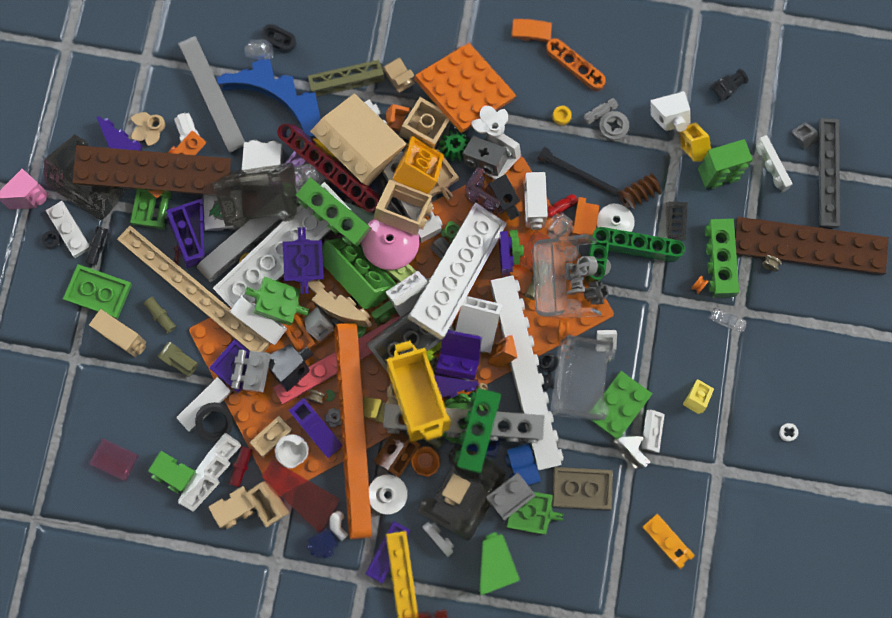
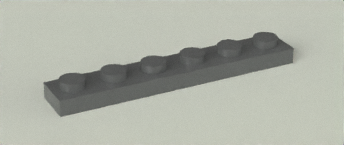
M819 119V227L822 228L840 227L839 119Z

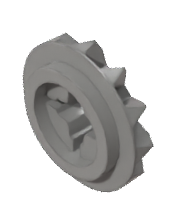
M610 111L602 116L599 129L602 135L606 136L609 140H618L622 137L624 138L627 134L629 121L621 112ZM617 120L616 123L617 127L619 128H615V130H613L612 132L611 126L609 124L612 125L613 122Z

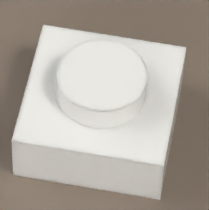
M597 330V351L616 350V330Z

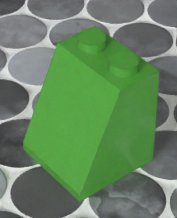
M497 532L485 536L486 540L482 543L480 595L520 581L503 534L498 535Z

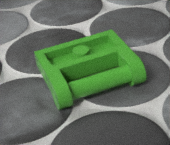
M137 190L130 223L136 226L165 230L166 210L172 193L163 192L159 196L161 198L157 221H154L152 217L156 198L147 190Z

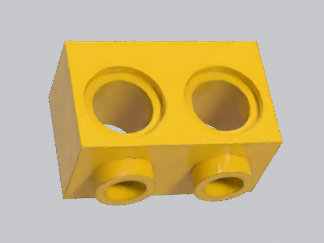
M697 123L689 124L684 131L679 132L681 148L694 162L702 161L708 150L711 149L710 136Z

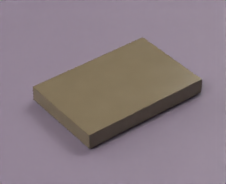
M554 467L552 507L612 510L613 470Z

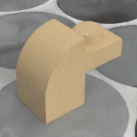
M400 57L382 67L385 75L397 92L400 93L415 84L412 79L414 76L411 69L407 70Z

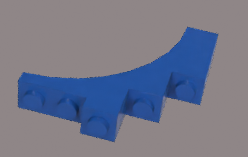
M259 59L253 62V70L244 69L239 73H225L217 77L221 91L233 89L250 90L277 100L297 119L304 133L312 139L316 138L310 132L321 120L315 92H304L297 96L293 76L283 75L275 79L270 59Z

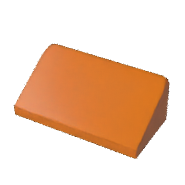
M512 335L505 337L492 346L488 362L502 367L517 358Z

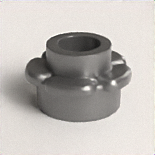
M332 408L328 410V414L325 415V421L329 423V426L337 427L341 425L340 409Z

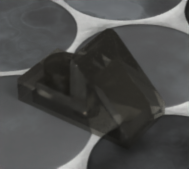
M645 436L619 437L610 441L636 469L645 468L650 463L646 458V454L642 450L637 449Z

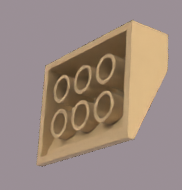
M355 93L325 115L310 131L362 183L368 186L407 145Z

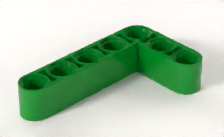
M598 227L590 238L588 256L594 257L593 253L601 255L602 259L596 258L599 277L589 275L585 279L588 283L600 282L606 272L608 251L676 262L684 254L685 246L681 241ZM596 235H601L604 241L598 240ZM615 238L621 239L623 244H617ZM633 242H639L641 248L636 247ZM652 245H657L660 251L654 250ZM671 248H675L678 254H674Z

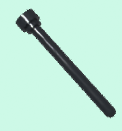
M543 147L538 156V161L542 163L550 162L614 196H619V189L553 156L550 149Z

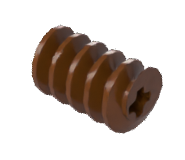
M650 172L649 176L645 175L643 179L637 180V183H632L630 187H625L624 191L620 190L618 194L626 208L630 206L635 210V203L642 206L641 199L648 202V195L651 198H655L654 192L660 195L661 190L658 180Z

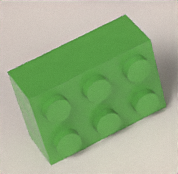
M745 139L708 150L698 167L705 189L710 187L716 189L721 187L723 183L729 182L732 184L740 180L753 160Z

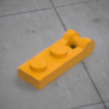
M658 514L642 526L678 569L685 566L684 563L688 559L691 560L695 557L692 551L686 547ZM678 549L683 553L679 557L674 554Z

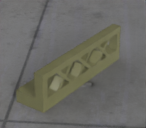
M380 60L308 76L311 92H315L316 97L385 82ZM377 66L378 68L375 70L367 71L369 67ZM352 71L360 72L357 74L350 75ZM334 75L342 76L339 78L332 79ZM316 79L324 80L322 82L313 83V80Z

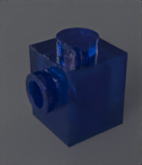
M327 528L308 540L310 545L307 546L312 556L316 555L317 558L322 557L326 559L334 554L333 550L338 548L339 544L332 531Z

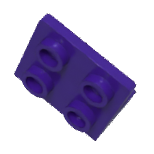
M448 330L441 342V353L436 373L475 380L480 359L482 337Z

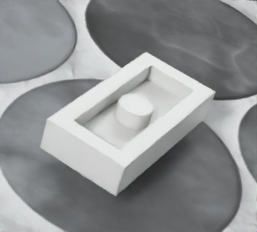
M647 410L642 437V449L659 453L665 414L655 410Z

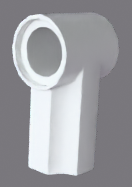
M182 113L174 118L181 136V142L191 131L199 135L198 131L195 130L189 113Z

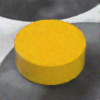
M559 106L554 110L553 121L557 125L564 126L570 122L571 111L569 108Z

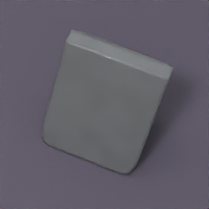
M806 122L791 131L792 136L804 150L819 140L818 131Z

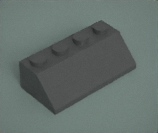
M411 311L366 343L387 373V359L394 357L396 344L411 341V344L417 350L425 348L427 352L442 341L408 319ZM450 325L448 330L454 331V329ZM413 349L398 352V355L411 352Z

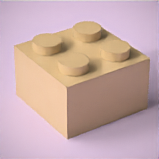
M419 97L403 123L399 135L408 141L414 136L434 149L448 127L450 120L439 107Z

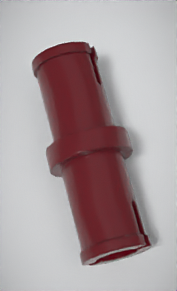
M241 446L236 463H233L234 469L228 484L237 487L241 486L244 473L249 468L247 465L253 452L252 449Z

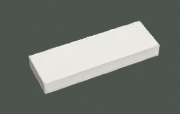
M217 377L176 418L191 432L196 427L195 417L198 410L207 403H221L232 390L220 377ZM211 412L207 413V414L203 417V420H204Z

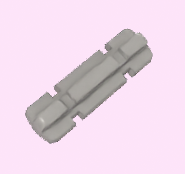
M612 98L607 103L594 108L592 112L589 111L584 115L586 123L590 124L610 110L613 111L618 107V103Z

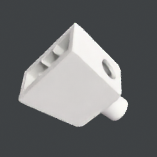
M684 91L650 100L651 116L664 130L677 129V131L682 132L690 124V107Z

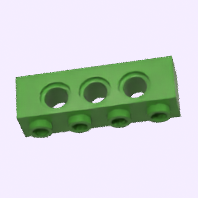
M311 177L296 194L299 198L297 202L305 209L308 206L313 209L314 212L312 214L320 221L325 219L329 223L327 227L335 234L338 231L343 234L342 239L350 246L352 244L358 246L372 229ZM321 196L322 203L319 206H314V198ZM331 209H337V215L334 218L328 217V212ZM351 221L352 228L348 231L343 230L344 222Z
M711 219L705 226V236L708 237L709 242L706 245V253L710 256V262L707 265L708 273H711L709 291L712 292L713 298L736 297L739 294L734 219ZM716 237L723 238L724 243H718ZM717 255L724 256L725 262L719 261ZM718 273L725 274L727 280H721Z

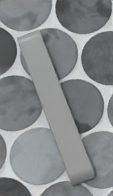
M196 36L178 43L229 153L244 147L245 141Z

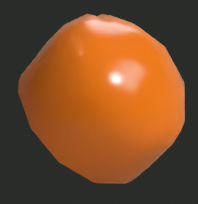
M423 446L418 448L411 459V466L415 472L426 477L435 474L441 465V457L432 447Z

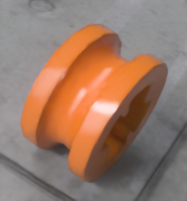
M701 275L691 289H695L697 294H699L709 281L703 280Z
M559 321V339L562 337L569 339L570 322L567 321L564 324L562 321Z

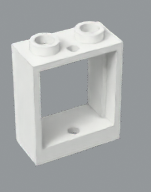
M545 172L526 173L524 181L526 228L540 230L542 227H545L548 217Z

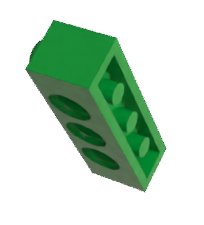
M478 388L477 392L472 393L470 403L474 405L472 412L467 411L465 423H468L467 431L462 430L459 441L463 443L462 450H457L454 462L458 463L457 467L481 473L501 394ZM480 405L486 406L488 414L485 416L478 415L477 407ZM474 425H480L483 428V433L476 436L472 433L471 428ZM469 444L476 445L478 448L477 454L469 455L466 452V447Z

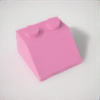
M21 169L0 190V201L9 210L36 208L46 201L49 194L27 172Z

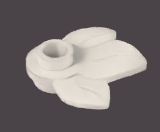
M483 106L480 110V119L472 121L471 125L478 133H487L492 138H499L505 131L504 125L508 121V113L505 109L496 112L490 106Z

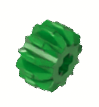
M450 130L449 136L443 135L444 141H440V146L442 147L440 152L445 153V159L451 157L452 163L455 161V158L459 162L462 161L463 152L470 139H466L467 135L465 133L460 136L459 130L456 131V134H453Z

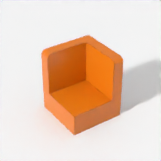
M392 104L386 111L385 121L392 130L400 132L405 122V117L410 112V108Z

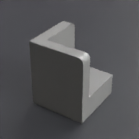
M319 306L304 318L306 331L319 342L334 331L331 317Z

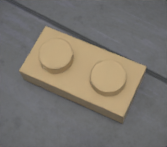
M278 416L250 444L264 458L276 447L277 442L282 437L289 435L293 430Z

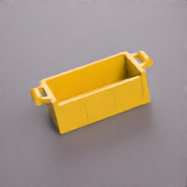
M411 341L396 344L394 357L387 359V370L410 440L413 442L422 438L430 440L440 437L442 432L450 430V418L445 410L442 396L427 358L426 349L417 350L411 344ZM413 349L411 352L398 355V352Z

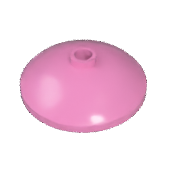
M375 219L368 223L372 229L361 243L364 255L371 264L383 270H397L405 267L415 258L419 249L418 234L417 236ZM388 236H392L394 239L392 241H387L386 238Z

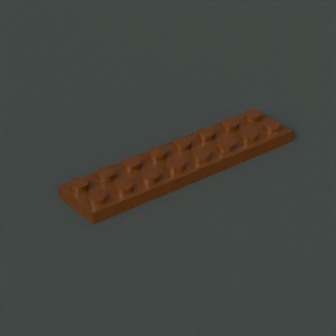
M76 145L73 184L228 197L231 158Z
M745 217L736 218V255L765 259L766 255H771L783 262L878 275L886 274L889 237Z

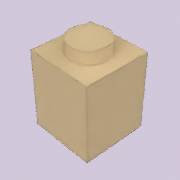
M453 473L442 493V496L445 497L444 501L452 506L455 503L460 505L471 483Z

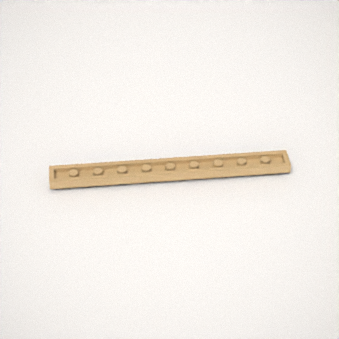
M129 226L119 236L117 240L249 351L264 352L271 345L268 340L233 315L228 306L133 227Z

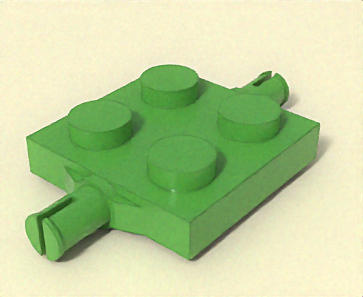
M267 277L262 279L259 290L246 287L244 294L255 298L254 313L290 326L293 323L295 313L307 316L309 308L299 306L298 298L301 289Z
M533 492L536 496L508 517L507 528L546 535L549 522L551 520L563 522V518L560 517H564V513L552 512L553 495Z

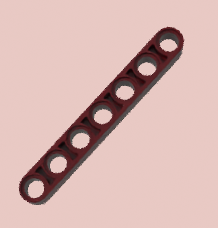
M281 124L278 127V137L362 209L367 212H375L381 196L362 183L350 170L300 128L292 124ZM290 128L291 134L288 137L286 133L287 130ZM302 140L305 142L303 149L300 146ZM316 151L319 154V158L317 160L314 159V154ZM330 163L333 165V170L331 172L328 171V165ZM344 175H346L347 182L345 184L342 183V177ZM357 187L361 188V194L359 196H357L356 194ZM372 198L375 200L374 208H371L370 201Z

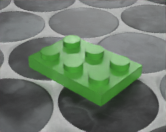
M78 264L63 300L99 312L101 309L113 318L118 319L132 283Z
M620 371L586 418L618 441L652 393Z

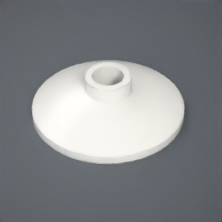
M610 204L599 212L597 227L632 232L634 217L625 206ZM613 218H619L620 222L615 223Z
M394 475L377 477L369 486L370 505L381 514L398 512L403 508L407 500L405 484ZM387 491L391 492L392 494L391 498L386 499L384 497V494Z

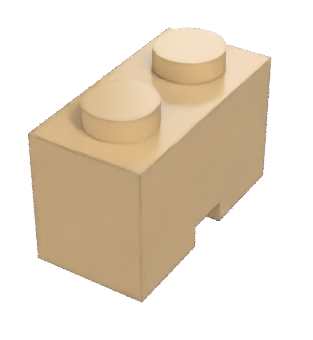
M269 480L261 482L245 493L252 506L259 512L258 515L266 527L275 524L290 513Z
M244 486L229 494L231 498L227 501L221 499L209 506L220 528L226 527V529H230L237 524L236 521L240 518L246 519L254 514L256 508L252 506L245 495L248 491Z

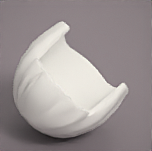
M294 434L282 437L276 444V458L286 468H295L307 458L309 447L300 436Z

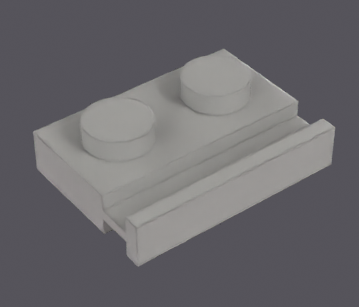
M517 473L486 498L502 516L503 520H505L536 495L521 475Z

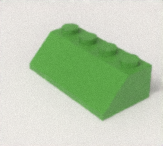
M342 238L327 240L323 245V266L364 310L376 307L388 298L385 292L397 285L385 270L374 266L368 261L360 244L358 246L355 244L350 246Z

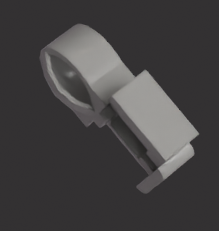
M583 256L577 259L576 264H565L566 279L572 280L571 290L567 292V295L585 292V286H583L582 282L584 277L581 276L586 277L596 273L598 263L595 257Z

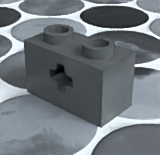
M472 136L463 152V158L467 166L471 168L476 167L487 174L498 176L508 159L507 148Z

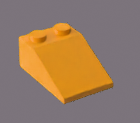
M412 136L395 169L393 180L429 194L438 181L444 155Z

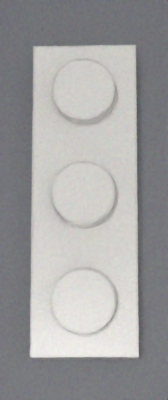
M763 136L756 143V150L763 157L767 171L771 172L775 186L782 193L788 190L793 183L768 136Z
M63 201L46 210L74 258L89 250V243Z

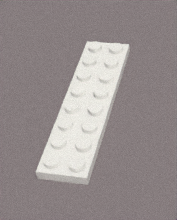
M325 182L321 185L326 191H328L332 196H334L349 210H351ZM321 196L315 197L313 200L314 206H319L322 203ZM302 205L298 206L213 289L231 308H233L242 295L255 303L254 297L244 294L246 287L259 290L264 277L278 281L284 275L283 242L298 239L297 227H301V235L302 227H306V239L321 240L331 231L327 227L329 223L325 219L322 221L317 219L312 214L314 210L309 206L307 209ZM337 209L329 210L328 217H336Z
M475 202L408 319L442 340L499 239L500 231L504 230L507 223Z

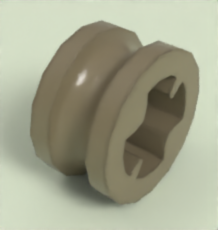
M766 255V261H763L762 266L770 271L777 272L778 266L782 262L774 256Z
M309 389L310 395L306 399L314 403L323 404L322 398L326 395Z

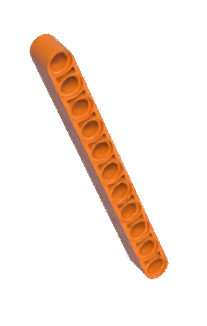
M356 323L335 324L349 536L351 540L371 538L372 523L358 330Z

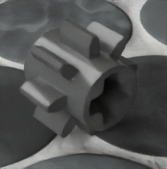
M602 281L589 282V287L584 292L586 300L591 301V305L604 304L603 299H606L609 294L607 286L602 285Z

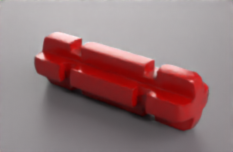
M571 194L566 199L564 198L553 204L552 207H547L548 218H553L557 213L560 214L571 206L578 203L577 196Z

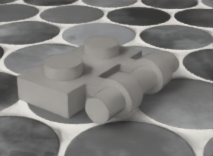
M239 350L238 356L235 357L234 361L236 366L234 374L231 376V388L239 390L241 382L244 383L243 390L264 392L271 354L250 351L248 359L245 358L246 351ZM246 365V374L242 376L243 366Z

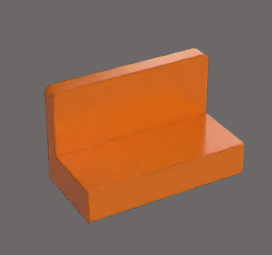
M578 198L571 238L590 241L596 229L599 205L586 203V198Z

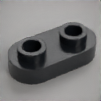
M268 24L262 28L261 35L266 43L284 52H290L296 47V39L292 33L274 24Z

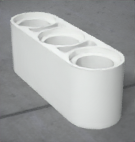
M242 295L230 310L231 313L270 343L276 345L287 328L280 322L255 314L256 304Z

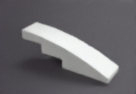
M224 433L193 474L178 500L179 504L194 512L219 484L217 478L230 465L228 460L241 447L239 441Z

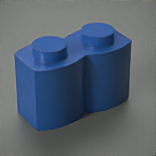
M530 444L507 450V455L504 458L507 467L511 466L513 474H510V478L519 473L528 486L541 483Z

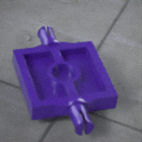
M297 227L298 239L283 242L284 281L295 280L300 282L301 294H304V286L306 294L309 293V281L324 279L322 240L306 239V227H302V235L301 227Z

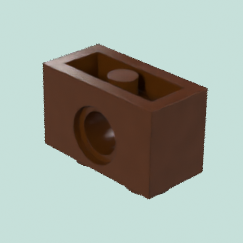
M401 431L399 433H392L373 462L400 478L420 447V444L416 441L411 442L410 437Z

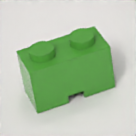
M160 451L148 470L153 474L151 478L159 483H162L164 480L169 484L168 488L176 493L179 491L183 492L195 471L182 463L178 466L176 464L178 460Z

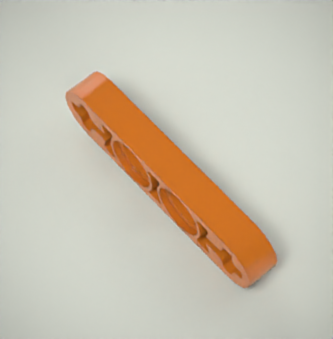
M554 38L548 41L546 52L551 58L594 91L603 89L606 78L600 71L561 40ZM557 45L558 50L555 49L552 51V46L555 47ZM570 55L574 58V61L567 63L564 61V57ZM584 66L588 69V73L580 74L578 68ZM600 79V80H601V81H600V84L597 83V84L595 85V84H594V80Z

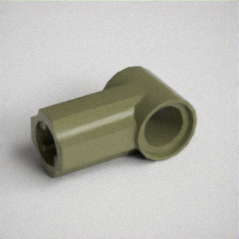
M169 341L157 356L160 360L169 366L175 367L188 377L195 372L198 366L196 361L188 357L180 348Z

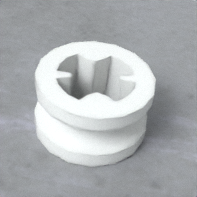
M788 423L780 428L779 435L781 439L789 442L796 439L798 429L794 424ZM785 428H791L793 430V432L791 433L793 434L792 437H786L784 435V433L786 432L784 431Z

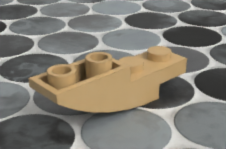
M318 279L308 282V288L316 294L312 298L313 302L328 315L345 323H356L357 326L370 327L372 325L368 319L370 315L363 309L359 311L355 307L357 304L350 297L346 299L342 295L337 297L331 291L327 293L324 290L325 286Z

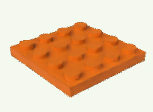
M470 43L422 70L414 77L417 84L461 133L472 127V121L480 119V110L483 106H490L497 111L513 101L517 96Z

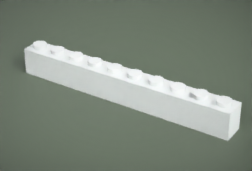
M514 275L491 280L490 287L494 303L502 304L499 323L503 339L512 335L515 343L517 358L509 363L522 414L544 415L543 440H538V443H530L537 469L539 471L562 465L561 461L564 460L563 454L556 444L559 441L556 430L552 429L551 425L554 422L551 411H548L546 405L549 403L547 392H543V376L537 370V366H539L538 356L533 354L532 350L534 340L532 335L529 336L527 328H530L527 317H524L522 311L525 309L524 301L522 298L519 299L518 291H520L519 282L514 279ZM525 424L526 430H527V432H528V430H529L528 425Z

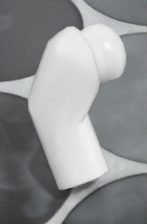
M336 511L330 516V530L342 542L348 536V533L341 527L344 514L341 511Z

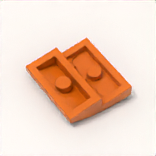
M313 301L305 306V308H309L308 314L318 307ZM295 313L293 323L290 326L283 324L287 328L286 334L297 351H300L305 346L311 350L335 334V331H332L319 342L306 331L305 315Z

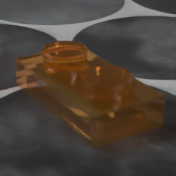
M535 230L524 248V256L520 257L519 265L533 273L552 239Z

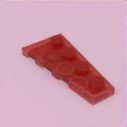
M273 459L262 475V478L300 513L319 534L322 532L338 505L340 498Z

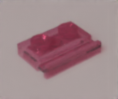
M102 438V442L98 446L90 465L126 481L139 455Z

